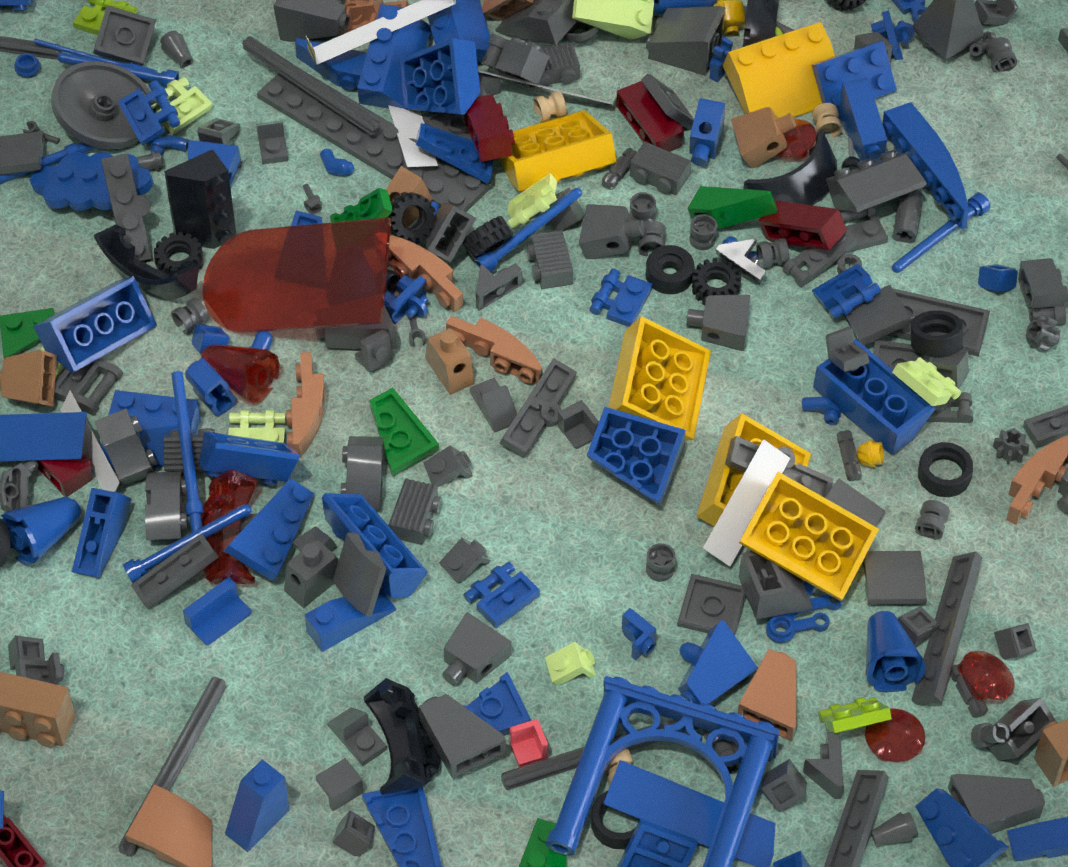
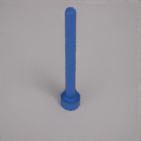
M63 52L57 56L59 62L70 65L89 61L106 62ZM111 63L129 70L142 80L158 81L160 86L167 88V84L171 81L179 80V71L168 69L159 73Z
M577 187L572 189L493 252H483L476 257L475 262L480 268L482 263L491 273L495 271L496 266L499 264L498 261L580 198L582 190Z
M980 192L975 193L968 199V219L972 216H981L990 209L989 200ZM950 219L892 265V271L895 273L901 272L959 227L957 223Z
M244 504L143 560H140V558L135 561L134 559L129 560L123 564V567L132 583L148 573L147 570L166 560L201 533L205 538H208L248 516L252 508L250 505Z

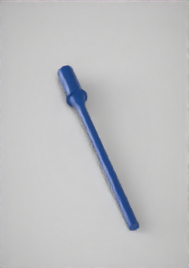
M34 39V44L70 53L73 55L158 72L155 69L134 64V62L120 63L117 61L95 56L92 54L56 45L39 39Z

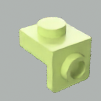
M576 642L545 657L552 683L555 685L563 684L582 673L589 678L596 675L593 667L595 664L593 654L589 649H584Z

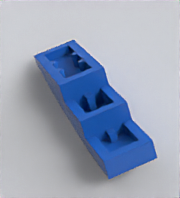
M1068 817L1007 830L1013 857L1016 862L1043 855L1053 858L1068 854Z

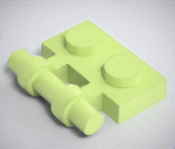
M185 77L171 81L167 84V88H165L168 94L167 99L172 96L178 97L170 102V104L175 106L178 112L177 117L180 120V125L172 128L168 121L162 123L172 135L211 110L212 107L211 101L196 86L188 91L185 89L189 85ZM158 103L151 106L152 109L160 108Z
M551 173L508 202L507 213L511 217L508 222L513 229L521 224L526 225L531 221V217L540 211L545 212L550 208V204L557 200L555 196L557 180Z
M921 357L916 361L898 363L892 372L931 406L946 404L950 397L955 400L961 395V390L955 386V382L951 378H945L937 371V367L931 362L927 363Z
M241 410L240 413H229V423L240 424V428H229L228 435L285 443V428H275V424H286V413H275V410H266V413H250V410ZM250 424H265V428H249Z

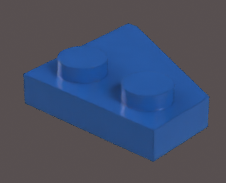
M640 819L617 867H687L698 844L696 839Z

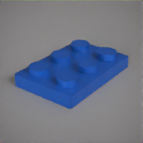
M877 41L812 65L822 104L832 103L836 105L837 109H839L843 82L867 77L874 98L897 90L884 41Z

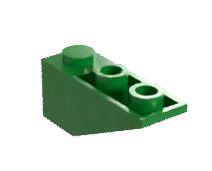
M707 186L699 187L688 206L692 219L702 214L709 215L716 220L717 229L775 214L778 211L771 191Z

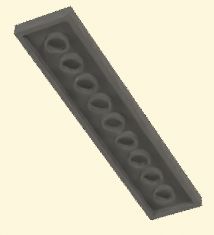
M280 73L257 92L258 99L388 178L393 179L401 166L421 177L432 196V202H436L439 205V209L443 203H448L467 212L491 189V182L486 184L437 156L435 158L438 166L407 167L397 136L399 131L394 124L312 75L310 76L380 122L379 132L375 135H370ZM409 138L411 141L416 143V139Z

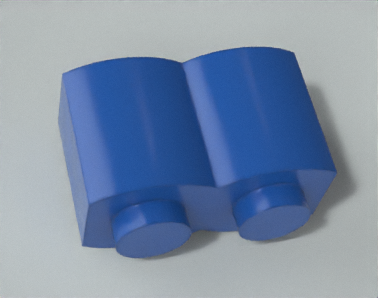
M201 358L193 362L185 371V378L192 385L194 393L215 416H221L236 405V397L229 390L228 383L207 360Z

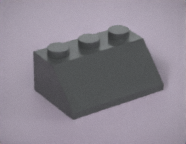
M895 150L880 154L881 158L874 161L872 159L860 161L857 163L858 167L851 170L849 168L839 169L834 172L835 176L826 179L834 207L851 212H860L927 185L907 154L896 153Z

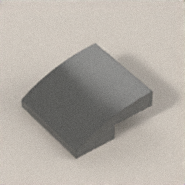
M347 533L333 581L341 594L357 610L366 616H372L386 567L378 551L366 550L358 533Z
M921 551L867 552L863 560L868 604H926V585Z

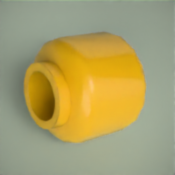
M717 0V3L713 6L726 8L724 35L738 34L739 29L745 26L746 17L743 2L740 0Z

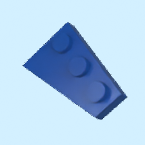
M421 123L417 133L416 146L486 184L489 183L492 176L494 159L481 162L472 140Z
M936 788L915 806L950 867H986L1009 848L1003 841L997 840L990 834V830L986 826L974 820L968 814V811L944 789Z

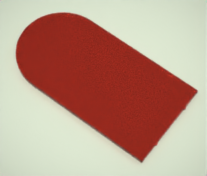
M379 218L254 229L235 235L217 250L205 272L203 299L209 315L220 326L238 333L382 323L392 219Z

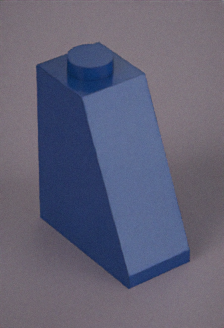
M867 77L843 82L838 118L845 132H847V136L852 140L854 150L860 161L867 159L876 160L886 150L887 137Z
M724 620L709 630L678 687L681 693L680 696H683L689 702L699 705L701 703L709 704L758 669Z
M263 759L241 779L225 831V835L246 852H249L290 810L285 776Z

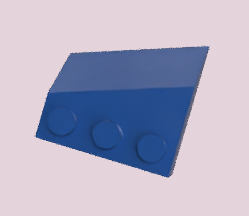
M451 38L399 59L405 109L465 115L480 93L474 41Z
M115 390L108 415L123 409H127L131 417L136 415L142 427V431L138 433L145 449L151 448L157 464L153 467H164V434H169L171 429H178L174 397ZM186 399L190 433H197L200 422L198 400ZM102 443L101 449L104 452L113 471L116 472L111 462V459Z
M604 407L587 457L660 505L668 493L685 446L686 430Z

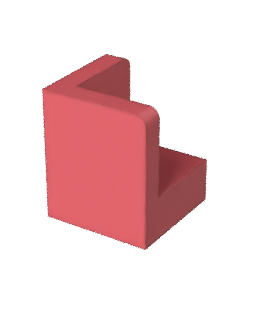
M538 719L509 728V745L518 767L548 758V743Z

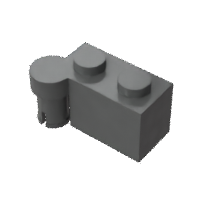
M491 33L488 40L489 47L481 63L508 76L538 85L550 57L541 52L542 47L529 41L526 45L525 41L516 37L508 40Z
M1052 258L1020 261L1018 281L1029 309L1030 322L1038 320V316H1043L1056 320V325H1064L1066 323V309L1064 305L1065 302H1068V288L1062 284L1060 269H1056Z
M1041 698L1022 700L994 725L990 723L975 725L971 731V739L979 748L989 747L997 760L1018 758L1040 738L1042 729L1056 720Z

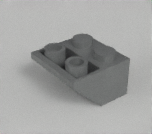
M753 551L741 554L739 579L756 619L812 610L813 605L801 578Z

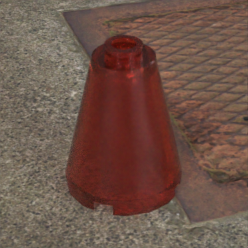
M211 344L201 355V358L207 360L228 383L229 388L248 402L257 404L262 402L274 389L268 388L273 378L278 379L280 363L278 356L267 349Z

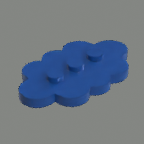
M99 152L91 156L85 153H73L61 159L58 165L44 166L41 170H36L30 177V183L36 193L43 195L46 205L50 208L57 209L70 206L74 210L81 211L94 206L97 209L110 210L112 207L101 159L113 156L107 152ZM128 154L137 196L144 195L153 187L152 175L146 168H140L137 157Z

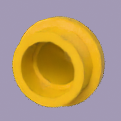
M869 440L860 445L857 450L859 462L870 468L882 465L884 462L882 442Z

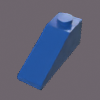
M296 38V58L336 86L348 91L357 90L367 55L366 52L349 50L316 65L308 51L307 41ZM310 41L312 47H316L322 44Z
M91 488L72 568L73 573L100 578L125 528L132 498L118 492Z
M381 588L372 616H366L361 613L345 597L329 600L304 614L306 632L320 651L324 652L396 611V607Z

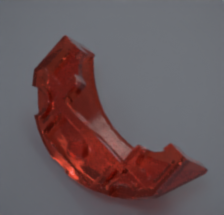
M233 469L214 478L208 487V500L203 504L202 526L213 522L244 504H249L257 486V479ZM240 520L206 538L219 556L202 569L206 574L205 579L211 583L220 584L230 577L236 584H255V577L250 574L246 564L223 551L241 532Z

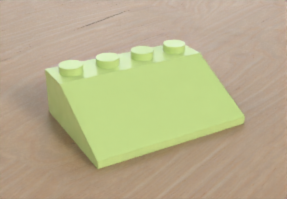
M574 0L572 18L621 37L634 40L651 34L654 0Z

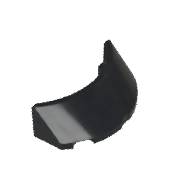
M779 0L747 1L743 47L775 37Z
M823 130L817 132L815 146L809 149V158L798 168L773 178L747 179L744 182L743 189L771 191L774 202L783 201L815 205L817 202L822 201L830 192L826 179L835 176L834 172L837 171V160Z
M115 224L94 235L95 241L105 256L127 278L134 276L139 288L163 299H177L197 289L198 264L187 260L181 263L180 268L174 267L170 269L168 275L134 258L135 246L131 243L126 244L123 236L126 235L125 228Z
M385 678L364 696V702L382 728L390 752V774L387 782L380 787L382 795L425 786L431 781L432 776L438 772L441 761L437 750L420 721L419 708L415 703L414 693L408 687Z

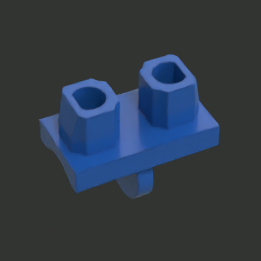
M889 10L882 12L883 20L871 24L872 32H878L883 37H888L886 40L893 45L891 55H894L895 60H903L899 42L908 44L915 34L912 24L905 23L904 21H899L895 26Z
M404 275L396 285L397 291L401 293L398 297L391 292H386L381 297L393 324H396L405 315L410 319L414 315L423 318L428 313L425 304L429 300L424 289L426 279L422 276L414 280Z

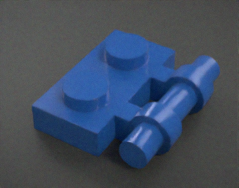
M152 81L149 84L150 93L145 95L138 88L118 101L134 133L143 146L165 133L161 125L165 121H168L172 128L180 125V120L177 117L178 112L175 106L171 105L168 101V94L158 81ZM155 103H158L162 109L157 113L151 107Z
M857 263L814 288L812 292L817 301L826 310L829 309L831 316L835 319L842 314L846 316L851 313L852 308L863 302H870L873 300V296L881 292V289L877 283L873 284L870 275Z
M612 268L609 274L603 277L601 281L602 287L599 292L593 295L589 311L592 314L598 315L602 308L609 310L606 319L630 327L637 319L651 293L653 283L630 275L627 276L624 282L618 281L620 271ZM611 291L618 293L615 300L608 298Z
M509 561L502 566L498 565L493 568L489 576L482 581H475L471 584V589L463 594L468 603L473 602L477 598L482 599L476 603V608L495 628L540 596V589L521 571L513 577L510 576L515 571V568ZM499 583L501 586L492 592L490 589Z

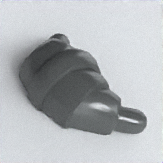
M30 460L25 464L20 463L7 472L4 471L0 478V506L2 510L11 511L28 506V479L32 472L39 467V463L36 460Z

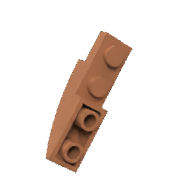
M385 233L376 235L375 250L378 257L382 261H387L393 267L394 272L400 275V278L406 275L416 280L419 276H422L426 279L424 289L430 290L436 296L441 306L444 308L448 307L454 313L462 308L463 293L453 284L454 270L443 260L406 239Z
M450 316L446 322V330L449 328L453 329L464 346L474 349L481 356L489 355L490 366L497 372L512 374L527 384H537L542 377V366L537 358L521 341L503 328L481 317L476 325Z
M311 352L300 353L301 364H295L296 381L301 380L302 386H296L297 398H291V409L286 410L287 426H292L293 431L287 433L288 445L300 454L299 458L309 448L317 433L325 402L324 374H313Z
M1068 435L1038 451L1015 475L1008 494L1014 497V500L1009 507L1007 521L1017 525L1021 517L1026 519L1033 507L1031 502L1033 497L1039 498L1044 487L1052 489L1056 481L1060 483L1061 478L1068 470L1065 467L1068 463Z

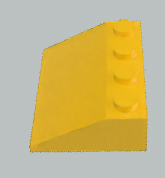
M819 22L730 51L724 61L723 68L745 114L770 107L778 118L788 113H791L793 118L812 112L816 106L822 104L812 65L835 57L829 37L822 23Z
M586 110L514 130L515 145H511L512 156L498 158L510 183L518 191H525L549 173L554 176L558 183L560 179L569 176L578 177L592 169H605L609 164L617 162L612 133Z
M642 316L639 317L624 332L608 408L686 430L685 439L693 440L711 350Z
M741 413L724 426L696 517L715 527L744 475L743 472L725 465L730 441L735 436L758 446L761 445L764 439L777 449L788 447L795 455V465L801 464L807 467L811 453Z
M777 472L759 501L739 544L842 601L879 528L784 474Z

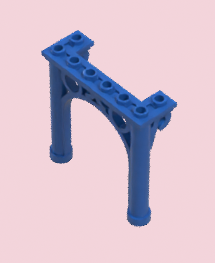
M605 676L603 681L604 696L555 828L549 832L546 846L559 854L574 855L603 773L609 762L619 752L632 745L647 741H666L686 746L701 754L714 766L720 775L725 789V802L703 867H732L767 761L771 762L772 758H776L780 730L767 722L760 721L757 723L747 720L743 715L735 712L728 714L718 711L709 704L701 703L699 705L689 702L680 695L673 694L669 696L660 693L651 686L644 685L640 687L631 684L622 677L611 678ZM634 713H642L650 716L654 723L647 729L637 731L628 722V718ZM660 716L678 721L672 725L665 724L664 729H660ZM621 723L623 730L628 735L612 744L618 725ZM693 726L711 731L706 738V744L702 742V736L694 730ZM718 739H726L727 741L734 742L738 750L733 755L719 757L712 744ZM741 761L733 784L727 766L735 765Z

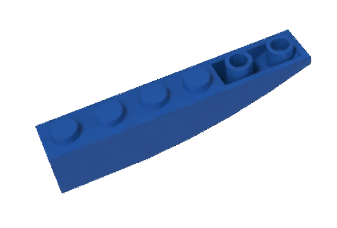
M912 102L884 111L882 124L886 137L892 142L897 153L907 154L924 178L927 185L925 187H928L933 193L937 203L945 208L950 219L955 221L961 230L965 229L969 212L965 189L958 169L938 134Z

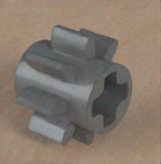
M1038 316V320L1030 322L1026 330V337L1031 339L1029 345L1048 351L1049 347L1056 345L1061 330L1055 327L1057 321L1049 317Z
M1015 428L1007 431L1001 430L999 438H995L993 448L997 449L996 458L1002 457L1006 460L1007 464L1014 460L1022 462L1023 454H1028L1030 446L1028 443H1025L1027 435L1022 434Z

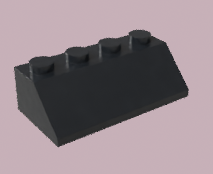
M213 149L164 171L174 235H178V232H183L184 236L187 233L191 234L192 239L194 237L198 239L201 247L211 249L227 246L237 238L229 171Z

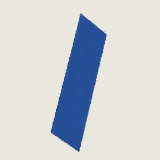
M87 412L0 415V461L81 459Z
M622 760L618 763L604 804L696 839L697 843L710 847L724 806V802ZM750 813L735 858L756 867H770L774 855L776 823Z

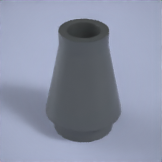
M175 30L163 35L160 40L162 44L161 49L180 68L191 65L194 60L190 55L183 35Z
M899 812L877 828L872 829L870 834L878 848L883 845L912 841V837L918 835V830L910 812L904 814Z

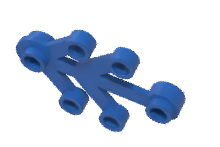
M805 581L803 584L810 597L815 586ZM829 594L811 598L812 610L770 617L766 625V634L774 642L786 643L794 637L796 632L810 629L823 632L829 626V617L825 613H816L811 618L795 620L799 613L823 608L833 611L839 610L842 607L843 600L833 604L829 599L834 597ZM821 619L825 624L819 625L815 621ZM783 628L785 632H779L775 629Z

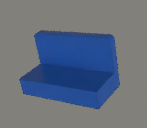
M228 577L185 608L183 614L185 624L208 646L250 616L252 610L238 597L237 585Z

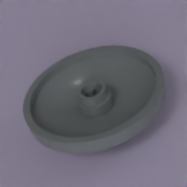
M89 61L73 65L61 73L52 91L51 106L58 123L77 140L98 148L120 149L138 143L139 140L118 101L138 88L145 95L151 91L139 77L123 67L107 62Z

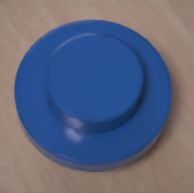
M21 54L17 57L14 64L15 72L21 77L34 76L40 70V62L33 54Z

